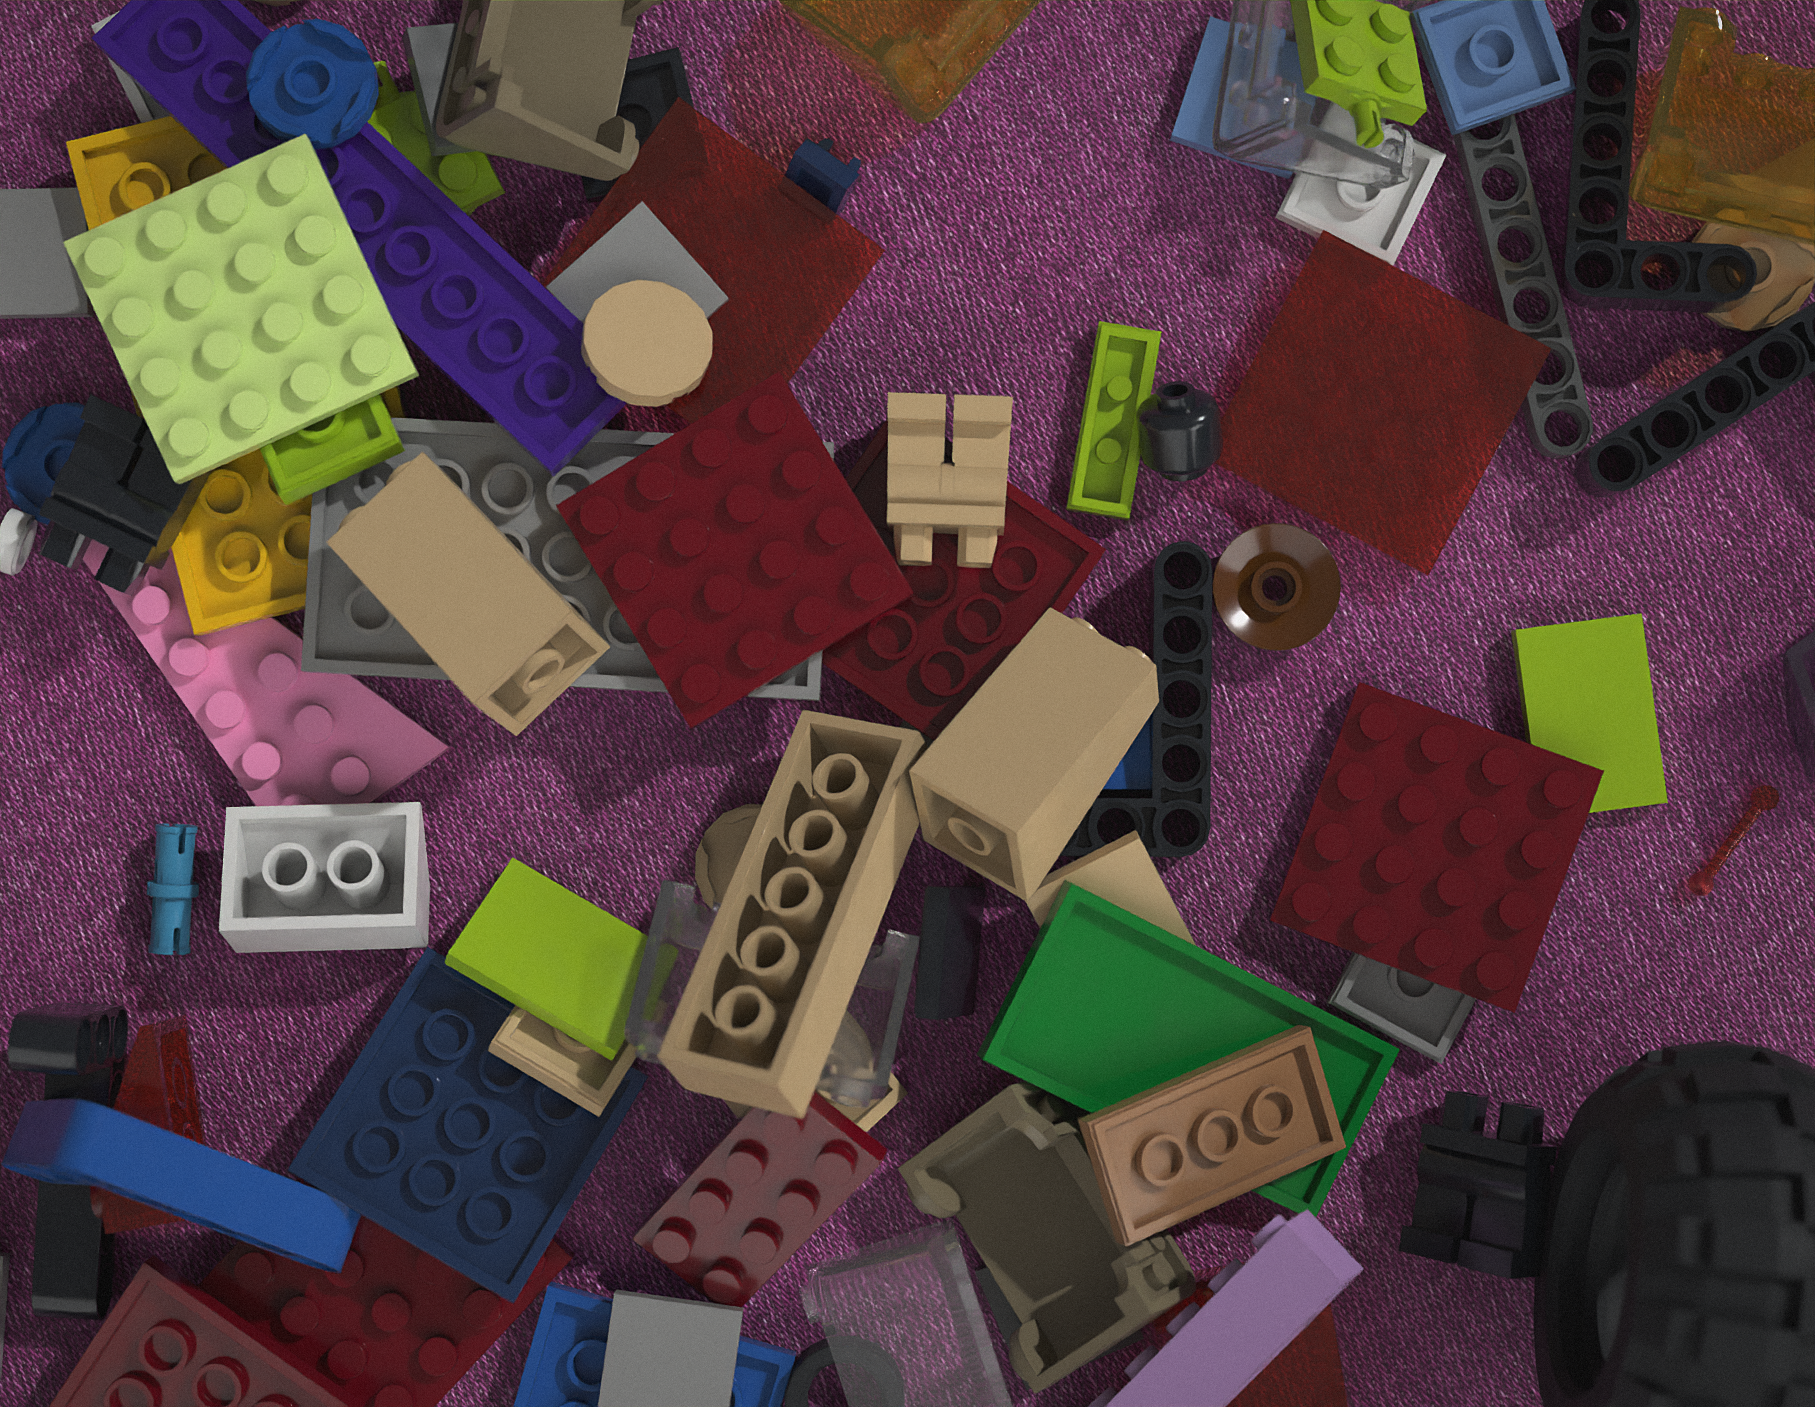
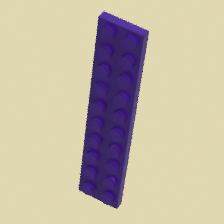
M131 0L92 37L97 47L226 169L283 144L261 124L250 103L246 82V72L253 52L271 31L238 0ZM368 122L354 137L331 148L314 149L398 331L554 477L627 404V402L609 395L596 382L597 377L591 372L589 364L588 367L586 366L581 354L584 324Z

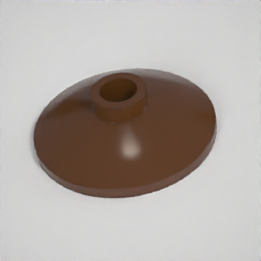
M1283 523L1256 526L1236 537L1222 552L1216 564L1212 582L1214 604L1219 617L1228 630L1244 643L1269 651L1297 648L1321 634L1331 622L1337 610L1341 592V581L1337 564L1324 543L1305 529ZM1276 577L1283 582L1285 592L1280 600H1269L1263 594L1262 585L1266 578Z

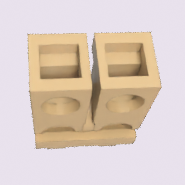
M888 392L887 527L888 532H894L893 540L898 565H931L933 533L958 534L957 566L991 568L997 545V535H1003L1013 397L954 395L952 463H945L946 394Z

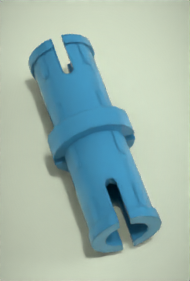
M167 823L155 824L154 880L147 881L146 890L147 895L153 896L150 945H148L149 953L173 955V951H177L178 955L191 953L189 943L192 898L199 896V883L193 882L195 836L198 830L196 825L173 823V826H169Z

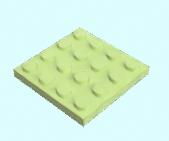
M306 134L63 242L174 482L178 484L191 480L419 376L312 143Z

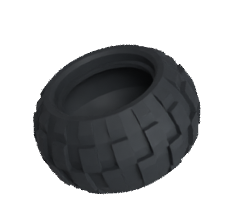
M1722 1040L1665 1046L1662 1050L1647 1051L1631 1066L1619 1067L1582 1103L1566 1132L1552 1173L1540 1277H1535L1534 1348L1537 1378L1543 1407H1815L1814 1067L1786 1053L1776 1052L1768 1047Z

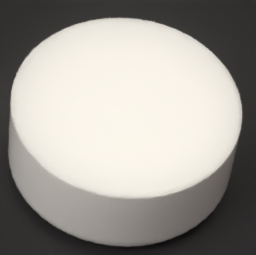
M13 508L5 515L0 525V572L14 576L23 568L37 531L35 516Z

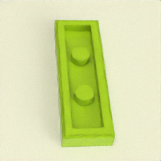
M1099 321L1066 510L1129 520L1141 454L1136 414L1140 404L1151 396L1161 338L1160 331Z

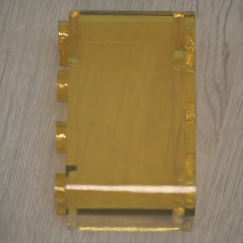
M1679 6L1660 53L1630 181L1629 195L1634 201L1651 209L1815 246V67L1805 69L1778 63L1773 58L1759 53L1745 55L1733 53L1738 29L1733 22L1727 19L1723 12L1708 7L1692 9Z

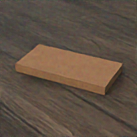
M1303 1025L1292 1027L1078 1119L1115 1241L1124 1246L1133 1244L1346 1148L1311 1028Z

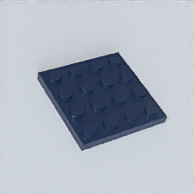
M427 947L287 1170L304 1182L329 1194L365 1218L514 1304L638 1096L648 1076L630 1067L600 1117L596 1116L489 1052L488 1049L491 1041L515 1007V1004L444 963L446 957Z

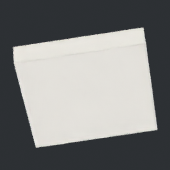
M1332 101L1275 218L1389 272L1397 259L1446 154L1381 124L1384 133L1383 142L1373 148H1364V144L1360 147L1356 143L1353 117L1349 111Z

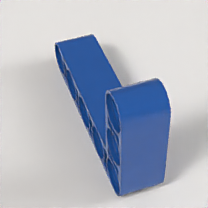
M77 1099L25 1102L1 1162V1165L9 1170L48 1183L95 1185L299 1263L333 1273H341L361 1217L359 1213L327 1193L118 1111Z

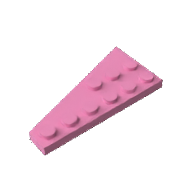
M92 539L83 560L95 576L109 547ZM172 548L167 551L170 554L163 569L160 570L150 566L145 578L132 596L100 583L256 806L374 803L452 748L353 675L301 671L303 638L275 617L202 636L194 635Z

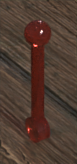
M1761 785L1752 791V805L1705 869L1695 872L1690 877L1688 882L1689 889L1693 894L1706 896L1713 890V878L1764 810H1771L1777 806L1779 793L1774 787Z

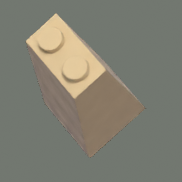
M423 451L413 461L405 462L397 467L389 476L386 486L365 506L358 507L348 513L341 521L338 531L326 542L476 707L515 736L525 729L611 647L455 482Z
M1049 608L909 770L924 841L1028 902L1159 703L1156 664L1152 663L1148 656L1139 649L1132 646L1122 647L1100 635L1087 621L1077 617L1069 618Z

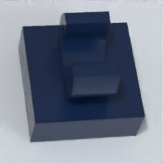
M807 138L795 151L778 191L830 227L842 213L860 175L857 172L860 168L861 160L854 157L846 165L830 154L834 141L825 138L816 144Z

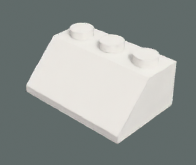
M420 802L226 807L219 932L236 953L428 947L430 882L423 812Z

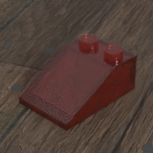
M186 1014L172 1016L139 1026L113 1110L207 1146ZM90 1185L92 1209L98 1219L103 1218L105 1234L185 1221V1219L95 1185Z

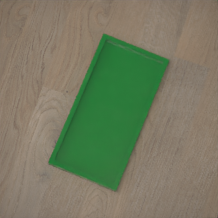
M1065 880L977 1055L990 1064L1094 1113L1297 1025L1308 1026L1312 1031L1346 1148L1251 1191L1298 1214L1308 1209L1316 1218L1400 1049Z

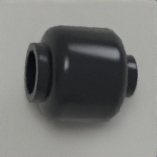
M1174 381L1161 385L1155 394H1152L1140 404L1136 414L1140 453L1144 464L1159 473L1164 479L1170 481L1194 480L1203 476L1209 467L1220 458L1223 450L1220 410L1213 396L1204 390L1195 389L1191 383Z

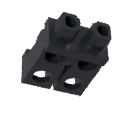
M90 394L80 416L85 422L68 461L64 464L55 480L51 497L46 498L39 512V515L50 520L39 554L66 567L78 570L93 539L109 547L94 580L132 596L145 578L150 566L160 570L163 569L170 554L167 551L178 537L212 470L182 484L174 482L146 420Z
M1446 1091L1440 1112L1439 1124H1422L1420 1143H1424L1418 1160L1417 1174L1419 1185L1411 1225L1402 1226L1398 1251L1448 1264L1457 1263V1266L1508 1279L1540 1277L1551 1186L1549 1166L1555 1165L1557 1146L1542 1143L1544 1108L1515 1102H1501L1497 1133L1484 1130L1489 1097L1465 1091Z

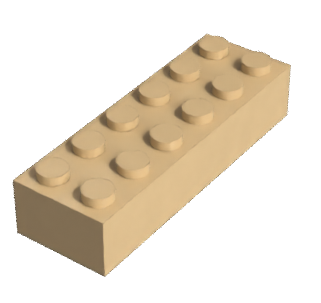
M802 710L657 1056L686 1090L803 1119L920 822L909 772L928 749L919 731Z

